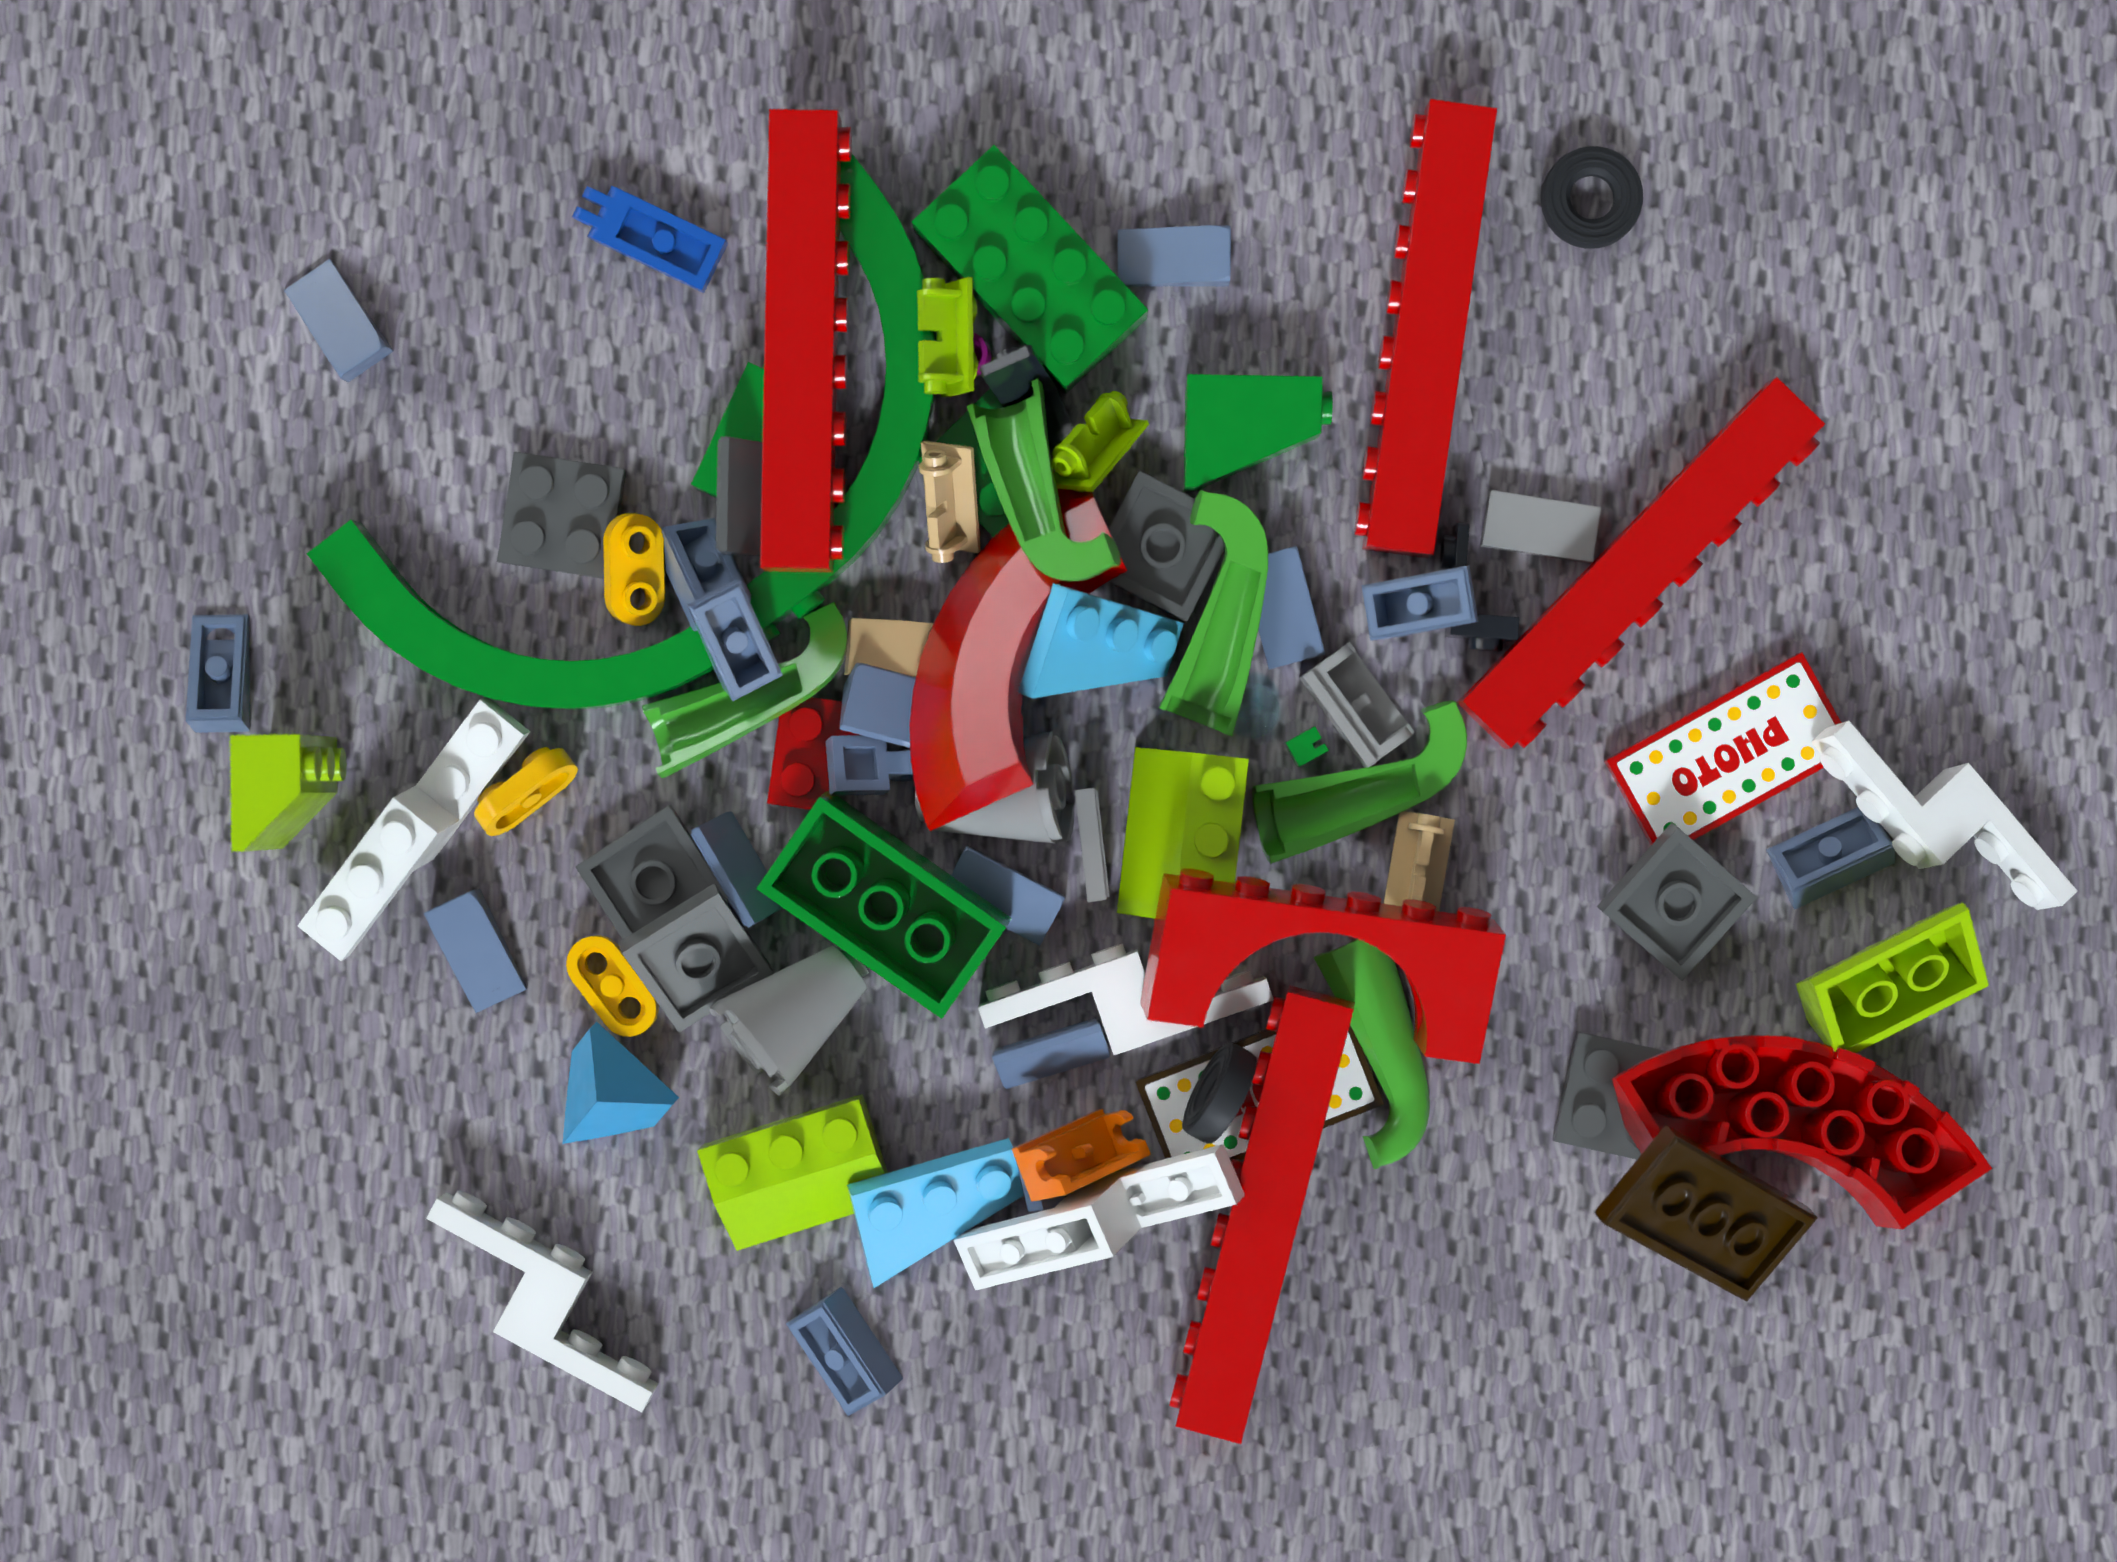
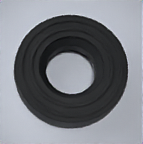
M1600 146L1578 148L1562 156L1548 172L1541 190V208L1550 229L1566 243L1585 249L1606 247L1623 238L1635 225L1643 205L1642 183L1634 166L1620 153ZM1589 176L1598 177L1610 186L1613 193V204L1605 216L1597 219H1588L1579 215L1573 208L1570 199L1573 185L1581 178Z
M1230 1042L1224 1044L1215 1053L1200 1075L1188 1100L1182 1122V1128L1186 1133L1202 1142L1211 1144L1226 1131L1240 1110L1252 1084L1257 1066V1058L1254 1054Z

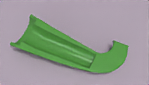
M1040 380L1031 381L1034 393L1017 404L997 409L982 408L975 404L968 405L967 409L981 453L1001 505L1022 550L1032 564L1043 574L1065 581L1086 580L1113 566H1120L1119 550L1114 540L1108 534L1102 532L1095 539L1086 542H1075L1066 536L1052 466L1044 391Z
M1199 491L1191 510L1190 523L1192 525H1206L1213 528L1224 542L1225 556L1189 646L1158 708L1180 715L1232 737L1249 676L1260 624L1268 573V545L1265 531L1259 519L1245 504L1223 494Z
M835 602L803 617L810 626L809 644L798 657L778 664L783 676L734 701L724 691L721 683H717L642 705L643 713L653 729L661 755L662 766L656 767L657 774L661 778H666L790 711L826 686L839 671L844 661L848 644L845 622Z
M1443 701L1421 710L1428 721L1429 736L1423 750L1412 758L1369 768L1253 786V809L1261 846L1270 864L1375 825L1429 799L1448 785L1461 768L1467 748L1466 727L1456 701Z
M1355 939L1339 948L1318 954L1313 958L1334 996L1355 1002L1350 1026L1389 1101L1390 1110L1385 1125L1377 1133L1363 1136L1373 1169H1378L1380 1166L1391 1164L1405 1157L1420 1142L1428 1124L1430 1108L1429 1090L1421 1053L1413 1040L1414 1028L1395 962L1378 948L1362 940Z

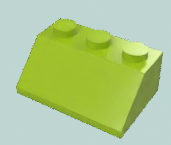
M304 734L230 735L231 852L283 849L338 793V781H344L346 778L347 759L345 749L337 748V737Z
M1135 747L1117 913L1155 919L1163 873L1180 875L1181 869H1198L1213 874L1214 880L1235 883L1249 759Z
M1962 902L1920 920L1795 985L1806 1019L1823 1043L1831 1046L1834 1052H1836L1837 1048H1842L1857 1053L1988 987L1989 983L1968 907Z
M863 1094L705 1143L697 1150L714 1206L736 1251L854 1214L847 1184L888 1173Z

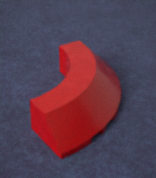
M1057 489L1065 533L1070 540L1086 542L1095 539L1102 532L1108 534L1113 539L1093 492ZM1009 523L990 540L966 568L950 591L933 623L920 658L912 694L909 725L910 757L916 794L929 831L1034 784L1027 765L1023 742V716L1021 715L1023 694L1018 693V689L1053 583L1090 594L1109 580L1127 571L1121 555L1120 566H1113L1089 579L1081 581L1055 579L1043 574L1032 564L1022 550Z
M1767 1035L1713 1038L1668 1050L1643 1060L1612 1078L1624 1127L1641 1154L1667 1125L1719 1156L1750 1149H1761L1787 1155L1817 1168L1835 1180L1863 1207L1877 1227L1904 1229L1992 1169L1970 1136L1947 1111H1941L1919 1092L1920 1088L1909 1081L1901 1080L1866 1057L1842 1048H1837L1836 1052H1834L1831 1046L1789 1036Z

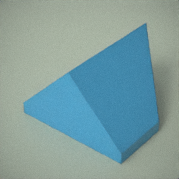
M598 1022L587 1031L571 1054L562 1144L654 1127L679 1099L670 1088Z

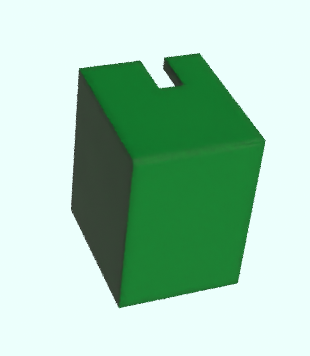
M1315 726L1284 742L1297 767L1329 751L1325 743L1320 746H1313L1314 742L1322 739Z

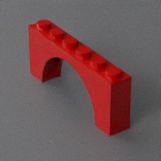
M1181 869L1180 875L1163 873L1140 1000L1147 1020L1204 1027L1207 1012L1219 987L1227 976L1248 956L1268 944L1290 936L1320 932L1336 933L1362 940L1378 948L1402 968L1410 984L1414 999L1415 1031L1413 1040L1425 1057L1480 1064L1506 939V933L1494 919H1491L1492 915L1489 912L1472 907H1459L1457 914L1436 911L1437 907L1431 903L1414 899L1403 900L1402 906L1381 903V898L1364 892H1348L1347 898L1325 896L1326 891L1324 889L1306 884H1294L1291 891L1270 888L1269 882L1249 876L1237 877L1236 883L1214 880L1213 874L1198 869Z

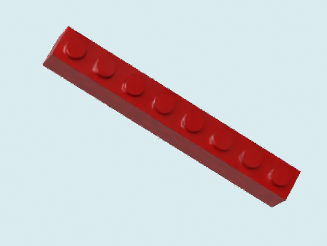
M1430 99L1425 108L1424 115L1414 114L1409 147L1419 149L1416 170H1406L1402 191V203L1411 204L1408 226L1399 224L1394 247V258L1403 259L1401 280L1390 281L1386 303V313L1395 315L1393 336L1383 335L1378 359V369L1388 370L1385 392L1375 391L1370 416V424L1380 425L1377 447L1367 446L1362 472V480L1372 481L1369 503L1359 502L1355 520L1354 535L1364 536L1362 546L1364 550L1427 559L1434 555L1497 108Z
M769 109L760 568L764 571L833 573V559L843 560L844 526L834 525V503H844L845 469L835 468L836 446H845L846 412L836 411L837 389L847 388V355L837 354L838 332H848L849 308L848 298H838L839 275H849L850 249L849 241H839L840 218L850 219L851 190L850 184H841V162H851L852 132L851 127H842L838 110Z
M1778 377L1767 382L1456 703L1504 749L1512 748L1516 743L1525 748L1546 727L1547 724L1541 717L1555 702L1561 708L1565 707L1584 688L1586 684L1580 679L1582 674L1594 662L1602 668L1623 648L1625 643L1618 637L1633 622L1641 628L1661 609L1664 603L1658 596L1672 582L1681 587L1698 571L1703 563L1697 556L1712 541L1719 547L1735 533L1742 524L1736 518L1742 509L1750 501L1758 507L1780 486L1781 482L1774 476L1789 461L1797 467L1818 447L1820 442L1814 435L1825 423Z
M1289 985L1286 999L1274 996L1266 1029L1277 1032L1272 1053L1260 1051L1252 1082V1084L1263 1086L1258 1107L1246 1105L1238 1138L1249 1140L1244 1162L1232 1160L1233 1168L1245 1196L1236 1205H1232L1230 1216L1222 1213L1218 1214L1210 1245L1221 1248L1216 1269L1204 1268L1197 1295V1300L1207 1302L1203 1321L1201 1323L1191 1320L1183 1353L1193 1356L1188 1376L1177 1373L1169 1404L1170 1407L1180 1409L1176 1427L1238 1444L1242 1443L1355 1002Z

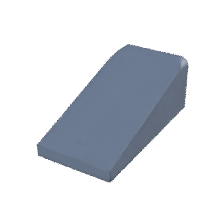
M1230 225L1118 230V278L1126 286L1229 287L1231 276Z
M328 259L284 290L339 377L344 381L350 382L394 352L331 259Z
M1470 566L1361 585L1370 641L1392 639L1478 622Z
M739 579L687 604L722 688L732 701L783 676Z
M248 614L192 615L186 722L196 733L250 732ZM217 628H226L235 634L234 640H206L209 633Z
M481 889L469 891L424 913L434 937L475 1013L527 990Z

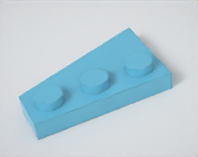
M1053 583L1018 693L1030 698H1038L1167 676L1184 623Z
M1009 1138L847 1184L873 1288L1024 1196L1017 1162L1012 1151L1013 1146Z

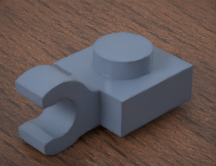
M863 735L831 736L825 741L830 796L884 795L890 790L889 780L914 781L910 750L887 752L886 741Z

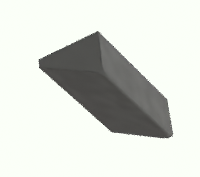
M720 437V440H718L716 549L723 555H761L762 442L734 437Z

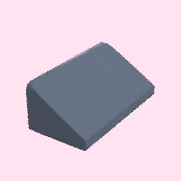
M715 518L661 527L664 538V569L693 631L698 630L687 604L736 579H739L748 600H751V593L733 556L723 555L716 549Z
M1297 546L1268 554V573L1258 628L1268 669L1325 654Z
M864 663L855 664L843 688L839 729L910 748L909 725L912 694L916 677Z
M1859 807L1766 849L1794 909L1895 863V849L1880 823H1876L1866 817Z
M732 811L713 818L691 830L692 833L690 835L744 927L747 926L749 928L783 908L756 889L766 875L767 870Z
M969 845L965 847L951 874L952 877L1010 916L1012 919L1006 927L1007 929L1039 946L1043 942L1066 898L1061 893Z
M1096 1018L995 1048L992 1054L995 1067L1006 1089L1097 1062L1110 1056L1100 1020Z
M843 1287L838 1288L786 1323L847 1416L885 1396L903 1380L902 1375Z

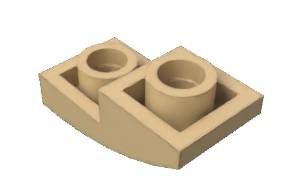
M849 619L844 675H850L855 664L864 663L916 677L920 658L933 623L888 619Z

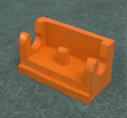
M1099 1109L1012 1148L1031 1202L1067 1195L1151 1155L1146 1140L1134 1139L1128 1141L1121 1131V1125L1130 1122L1133 1119V1115L1125 1110L1105 1114L1103 1109Z

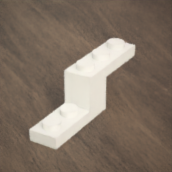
M487 697L480 699L417 785L392 798L298 924V927L340 961L349 957L411 873L437 856L476 805L479 795L491 785L530 731Z
M1850 721L1825 728L1811 741L1821 754L1819 758L1823 767L1833 777L1843 780L1857 796L1856 803L1862 813L1870 820L1883 826L1894 839L1892 841L1893 848L1907 863L1917 866L1918 869L1943 865L1974 836L1976 838L1974 843L1980 854L1991 863L1998 864L2012 881L2010 885L2015 895L2022 902L2034 907L2036 910L2063 906L2077 892L2076 888L1969 763L1944 769L1914 797Z
M1123 943L1091 954L1094 964L1073 971L1070 962L1043 970L1038 973L1041 983L1020 990L1017 980L985 991L988 1001L978 1005L984 1027L988 1028L1092 992L1114 1055L1195 1028V1026L1147 1020L1140 1004L1145 972L1137 949L1126 953ZM1251 970L1227 977L1221 984L1222 990L1215 994L1204 1024L1273 1001L1267 979L1264 976L1254 979Z
M1224 1144L1113 1172L1069 1193L1055 1208L967 1230L954 1239V1243L975 1290L1113 1257L1143 1227L1236 1205L1245 1194Z
M458 1190L454 1196L446 1192L438 1197L426 1219L525 1272L493 1332L642 1412L659 1384L649 1378L651 1370L630 1357L622 1356L618 1362L600 1352L602 1343L585 1332L574 1329L568 1335L561 1331L593 1273L582 1266L585 1258L564 1245L555 1244L552 1250L533 1240L536 1234L535 1230L516 1219L506 1217L504 1223L485 1214L484 1211L487 1205L466 1192Z

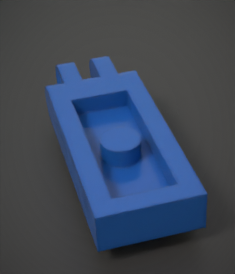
M586 186L582 197L600 206V211L598 215H595L577 206L572 217L591 227L587 237L705 293L728 245L726 239L617 187L611 186L606 195Z

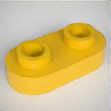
M624 513L615 517L608 524L603 537L605 605L609 613L616 620L632 626H642L655 620L664 606V538L659 525L650 517L637 513ZM640 532L644 537V546L640 551L633 552L629 546L630 537L634 533ZM641 588L645 593V601L639 608H634L631 605L630 596L635 589Z
M549 747L540 748L523 761L522 769L505 782L501 781L489 786L479 795L477 799L479 804L474 811V817L487 835L497 836L517 826L566 788L577 775L578 768L564 749L556 748L550 750Z
M602 935L583 938L573 945L566 960L568 975L607 1028L613 1033L624 1037L636 1036L648 1030L657 1019L659 1004L623 956L619 945L611 938ZM594 952L601 953L607 960V967L601 974L593 973L587 965L589 956ZM626 997H633L640 1003L641 1010L635 1018L626 1017L622 1013L621 1003Z

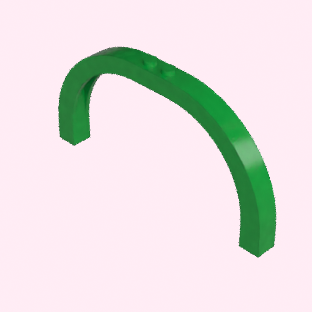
M851 154V162H841V184H850L851 209L850 219L840 218V235L845 241H849V248L859 261L871 285L879 309L886 359L884 399L879 424L868 456L856 480L846 493L844 503H840L834 509V525L844 526L843 560L833 559V573L764 571L747 584L751 593V600L749 602L768 644L781 634L776 625L794 612L797 618L801 619L825 600L820 591L850 567L881 533L901 503L917 470L918 460L922 456L921 442L923 440L927 441L936 394H925L924 383L918 382V342L923 340L936 341V332L918 330L917 290L922 289L924 277L915 251L898 216L853 154ZM352 519L306 553L350 610L394 652L421 670L455 687L490 699L538 708L568 710L605 708L642 701L678 689L714 671L698 631H693L691 626L658 644L632 653L603 659L578 661L539 659L515 654L492 646L466 633L440 615L423 600L400 574L364 525Z

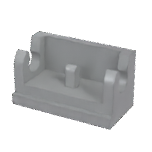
M1350 642L1299 678L1364 768L1372 766L1414 733V730L1403 718Z

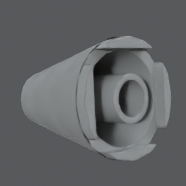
M1053 731L1040 732L1023 739L1027 765L1034 783L1032 786L933 831L1054 844L1070 841L1074 827V803L1066 804L1065 783L1072 784L1067 754L1059 735H1053ZM915 791V806L917 815L921 821H925Z
M832 945L718 1000L710 1007V1013L712 1016H722L723 1014L726 1016L727 1020L719 1026L724 1035L757 1075L765 1070L770 1078L773 1076L776 1079L768 1087L777 1095H781L792 1085L867 990V986L862 978L869 974V972L860 961L845 951H839Z

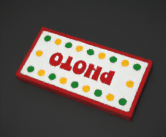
M1800 652L1607 758L1604 762L1650 845L1656 841L1671 823L1680 828L1692 840H1695L1823 769L1824 767L1819 758L1821 754L1811 741L1825 728L1840 724L1841 721L1803 652Z

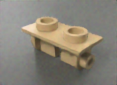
M923 440L921 442L922 462L919 464V472L924 477L928 540L925 542V549L928 553L932 554V560L937 563L952 561L954 559V552L957 550L979 553L981 547L973 447Z
M1408 811L1399 813L1383 904L1402 906L1403 900L1414 899L1431 903L1437 907L1436 911L1440 910L1454 819Z

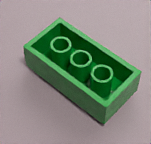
M995 145L986 151L911 221L916 235L958 280L972 277L973 296L1021 347L1031 345L1058 387L1065 394L1147 319L1148 309Z
M829 790L817 799L756 888L941 1019L1012 919L838 796H830Z

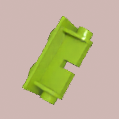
M966 277L946 284L943 278H925L922 280V289L917 290L918 330L937 332V341L923 340L918 342V382L924 383L925 394H941L943 398L974 391V379L978 370L977 356L973 351V323L977 315V303L973 296L972 277Z
M1111 391L1110 393L1101 394L1084 416L1086 424L1078 423L1062 443L1054 448L1052 466L1055 470L1057 489L1093 492L1148 427V420L1130 419L1126 408L1128 401L1122 393Z

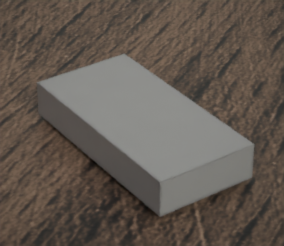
M1490 490L1480 546L1590 564L1593 563L1601 507Z
M1094 788L1075 790L1087 902L1107 900V897L1110 896L1098 791L1094 790Z

